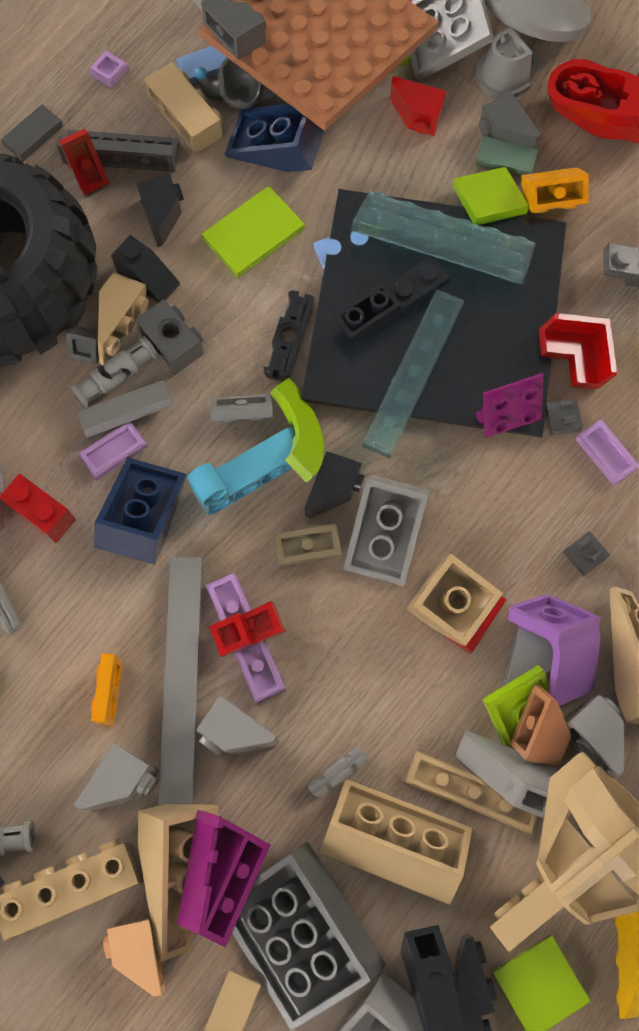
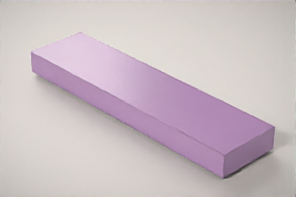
M235 573L206 585L221 621L237 613L243 614L251 610ZM265 641L235 653L256 704L286 691Z

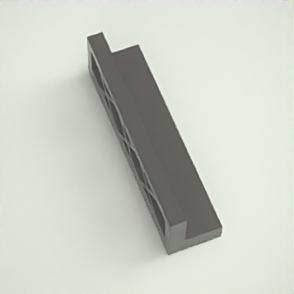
M67 130L66 137L80 130ZM87 131L103 167L175 172L179 149L178 138ZM58 142L57 147L59 149L63 163L68 164V161Z

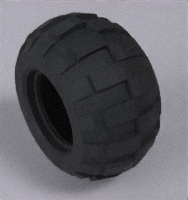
M0 154V232L15 231L26 234L24 248L19 258L5 271L9 281L0 285V366L20 363L22 355L38 350L40 355L58 344L57 336L64 329L74 328L85 313L86 305L84 301L87 300L88 295L93 293L98 266L95 261L97 248L87 217L78 201L45 169L38 165L33 167L29 164H24L16 156Z

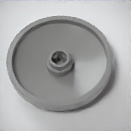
M484 0L488 9L506 25L523 34L547 41L568 42L579 39L585 34L591 21V11L584 0Z

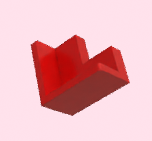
M557 313L538 329L541 357L568 359L571 387L599 389L617 375L610 319Z

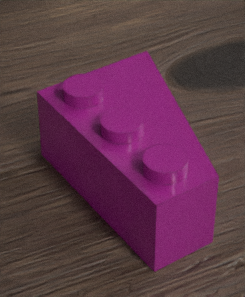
M198 810L177 924L226 947L271 844L220 816Z

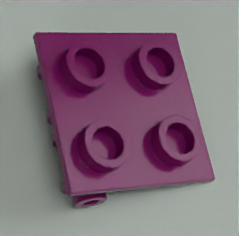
M543 373L483 393V407H481L480 411L476 412L479 423L484 422V438L502 434L508 430L542 419Z

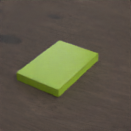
M267 186L201 233L203 241L230 271L239 278L303 232L305 224L274 190Z

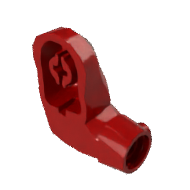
M587 59L569 60L558 65L551 72L547 83L548 97L552 107L560 115L598 138L621 139L639 143V72L635 76L629 72L608 68Z

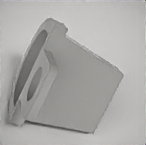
M509 27L494 38L488 53L480 59L476 69V81L480 89L493 98L499 99L511 92L517 97L530 90V75L541 69L542 61L523 42L517 33Z

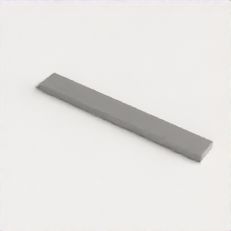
M170 557L158 806L164 804H194L202 557Z

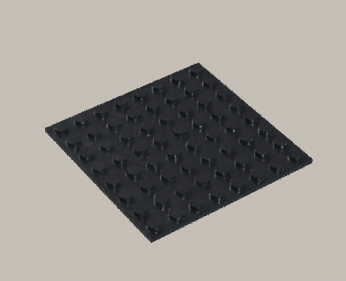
M338 189L330 239L340 242L341 251L337 255L327 254L301 399L318 404L484 429V422L479 423L476 412L480 411L481 407H483L484 392L543 373L542 419L506 431L507 433L542 438L552 358L541 357L538 329L557 313L566 222L519 215L474 226L464 207ZM358 229L364 230L368 235L367 242L363 245L352 243L350 237L353 231ZM430 256L434 257L450 277L449 283L427 297L424 305L400 320L364 337L350 340L333 317L334 314L383 282L385 285H388Z

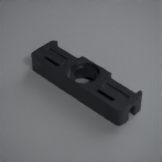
M294 290L288 293L289 303L284 317L280 316L272 340L273 350L267 367L264 366V375L267 378L282 382L291 378L314 308V297L312 295L305 294L304 297H301L299 292ZM292 330L296 332L298 337L292 342H286L281 338V334L284 331Z

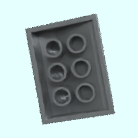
M306 842L256 878L232 932L291 1031L370 983L386 965L309 842Z

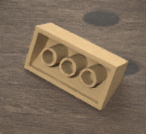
M345 779L319 853L450 905L464 876L472 827Z

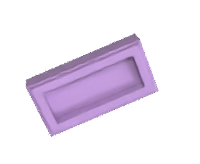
M602 419L577 435L575 439L613 486L639 468L637 461Z
M128 422L81 451L78 455L97 481L125 463L127 457H134L148 446L134 425Z

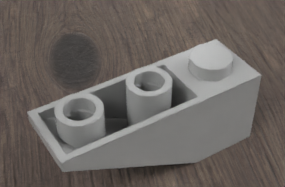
M465 731L455 757L511 805L544 818L549 780L561 767L526 761L515 749Z

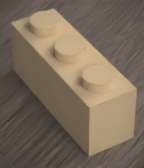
M171 62L144 79L150 100L195 154L223 137L221 127L223 119L217 109L210 108L200 89L195 90L184 70L179 71L174 63Z

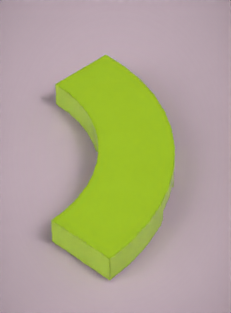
M288 378L277 385L270 394L281 407L289 424L294 426L295 429L292 449L285 460L307 483L322 465L324 440L319 422L310 404L301 399L302 392Z

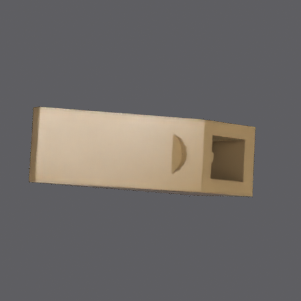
M115 272L112 273L99 291L98 352L99 363L103 366L110 356H114L117 353L121 340L125 335H129L132 332L135 319L146 312L149 302L146 298L145 284Z

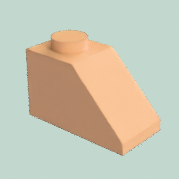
M150 918L107 929L108 936L104 937L103 945L106 958H111L112 967L153 997L162 995L166 990L162 963L157 960Z

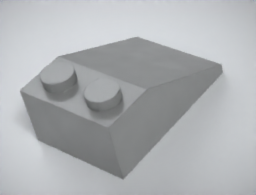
M372 474L368 476L365 481L343 570L405 586L431 490Z

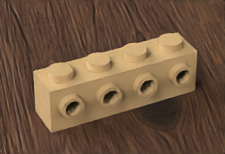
M118 839L99 846L100 853L88 858L86 853H82L66 860L68 867L55 872L52 866L33 874L35 881L22 886L19 880L0 888L2 894L0 895V931L3 941L17 937L143 883L130 843L120 844Z

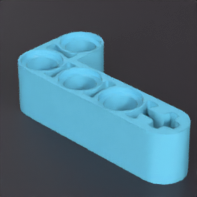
M294 427L280 431L216 469L211 463H206L189 473L187 476L188 483L207 515L215 514L291 470L292 467L285 459L292 449L293 438L295 437Z

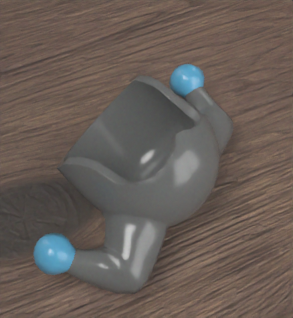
M228 58L221 64L218 80L213 81L207 78L206 70L203 67H197L194 71L195 77L200 80L202 90L207 98L223 99L227 105L235 109H248L258 101L271 100L277 96Z

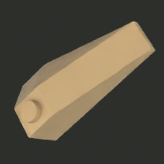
M614 586L609 590L615 693L619 701L618 708L626 723L639 725V603L632 591Z

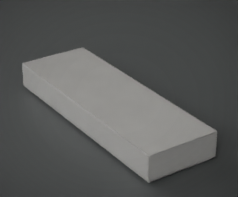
M161 380L80 410L77 413L85 436L88 438L168 408L173 403L164 381Z

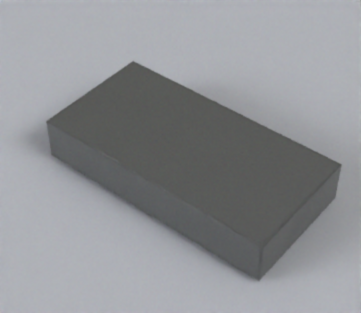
M41 104L5 135L1 141L7 149L21 161H24L59 131L63 124L61 119Z

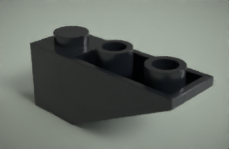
M439 925L404 932L400 952L424 1031H465L451 962Z

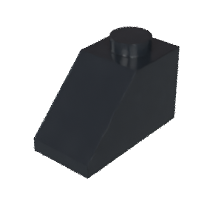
M170 173L136 183L157 247L165 243L182 213L179 201L184 200L179 183L173 184Z
M129 235L111 254L117 273L145 284L146 294L158 303L163 299L166 301L180 285L178 279L154 251L132 235Z
M326 451L305 505V516L313 518L351 501L354 491L359 493L364 482L365 475L361 474L362 463Z

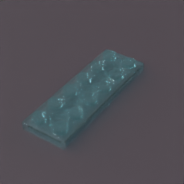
M371 191L368 192L357 212L351 231L519 284H523L536 244L521 236L508 235L496 228H486L473 224L467 219H457L444 215L438 210H428L416 206L412 202L396 200L384 193H374Z

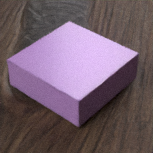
M105 51L89 68L92 77L110 88H113L129 71L126 62L108 51Z

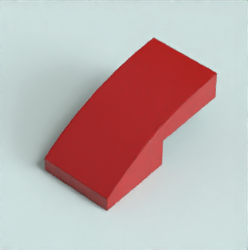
M272 601L246 613H237L209 626L220 657L244 650L286 632L275 603Z

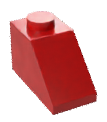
M393 76L391 80L390 101L408 129L415 130L420 134L435 136L444 110L447 91Z

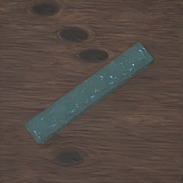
M436 290L370 426L362 447L391 459L459 316L464 300Z

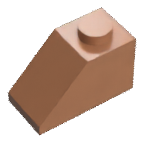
M534 684L510 745L526 761L559 767L572 736L557 700L540 685Z

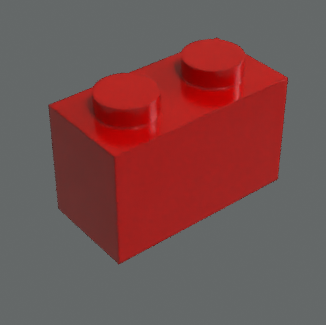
M20 473L0 495L1 501L9 509L54 543H57L76 521L75 517L65 506Z

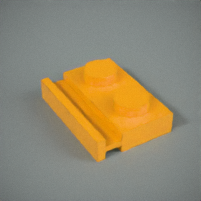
M101 653L100 664L96 671L97 685L95 697L91 705V721L100 726L114 727L123 661L115 657V654Z

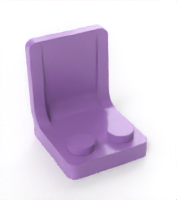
M546 594L511 605L508 620L517 624L521 630L534 632L551 643L553 661L549 694L561 706L591 693L595 687L600 650L599 624L601 617L555 596Z

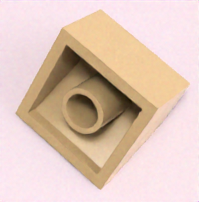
M449 554L441 559L406 609L430 628L466 646L503 593L454 555Z

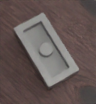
M271 394L211 398V421L232 423L239 419L262 421L267 417H273Z

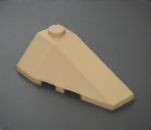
M164 804L138 811V850L157 960L161 962L187 953L191 949L194 932L178 925L177 921L198 810L219 816V806Z

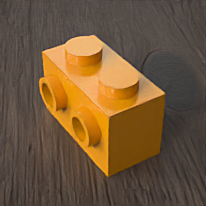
M578 167L521 175L522 195L532 213H545L549 209L554 208L573 209L577 205L589 204V174Z

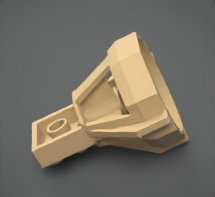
M584 752L578 753L550 777L539 856L536 862L541 875L521 890L525 896L523 900L517 894L494 913L498 921L490 926V928L508 952L563 907L585 925L639 911V900L635 901L611 872L614 870L620 879L639 895V802L601 766H596ZM570 813H572L585 837L593 845L592 847L589 846L569 822L568 817Z

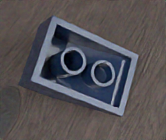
M290 104L242 109L224 154L227 158L285 172L312 170L325 131Z
M127 457L94 523V548L155 565L165 543L186 474Z

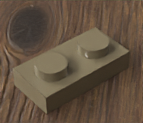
M336 524L274 534L279 567L342 557Z

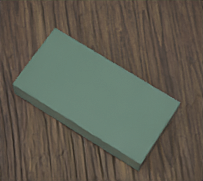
M483 136L476 165L490 169L506 167L509 173L519 176L532 174L538 149Z

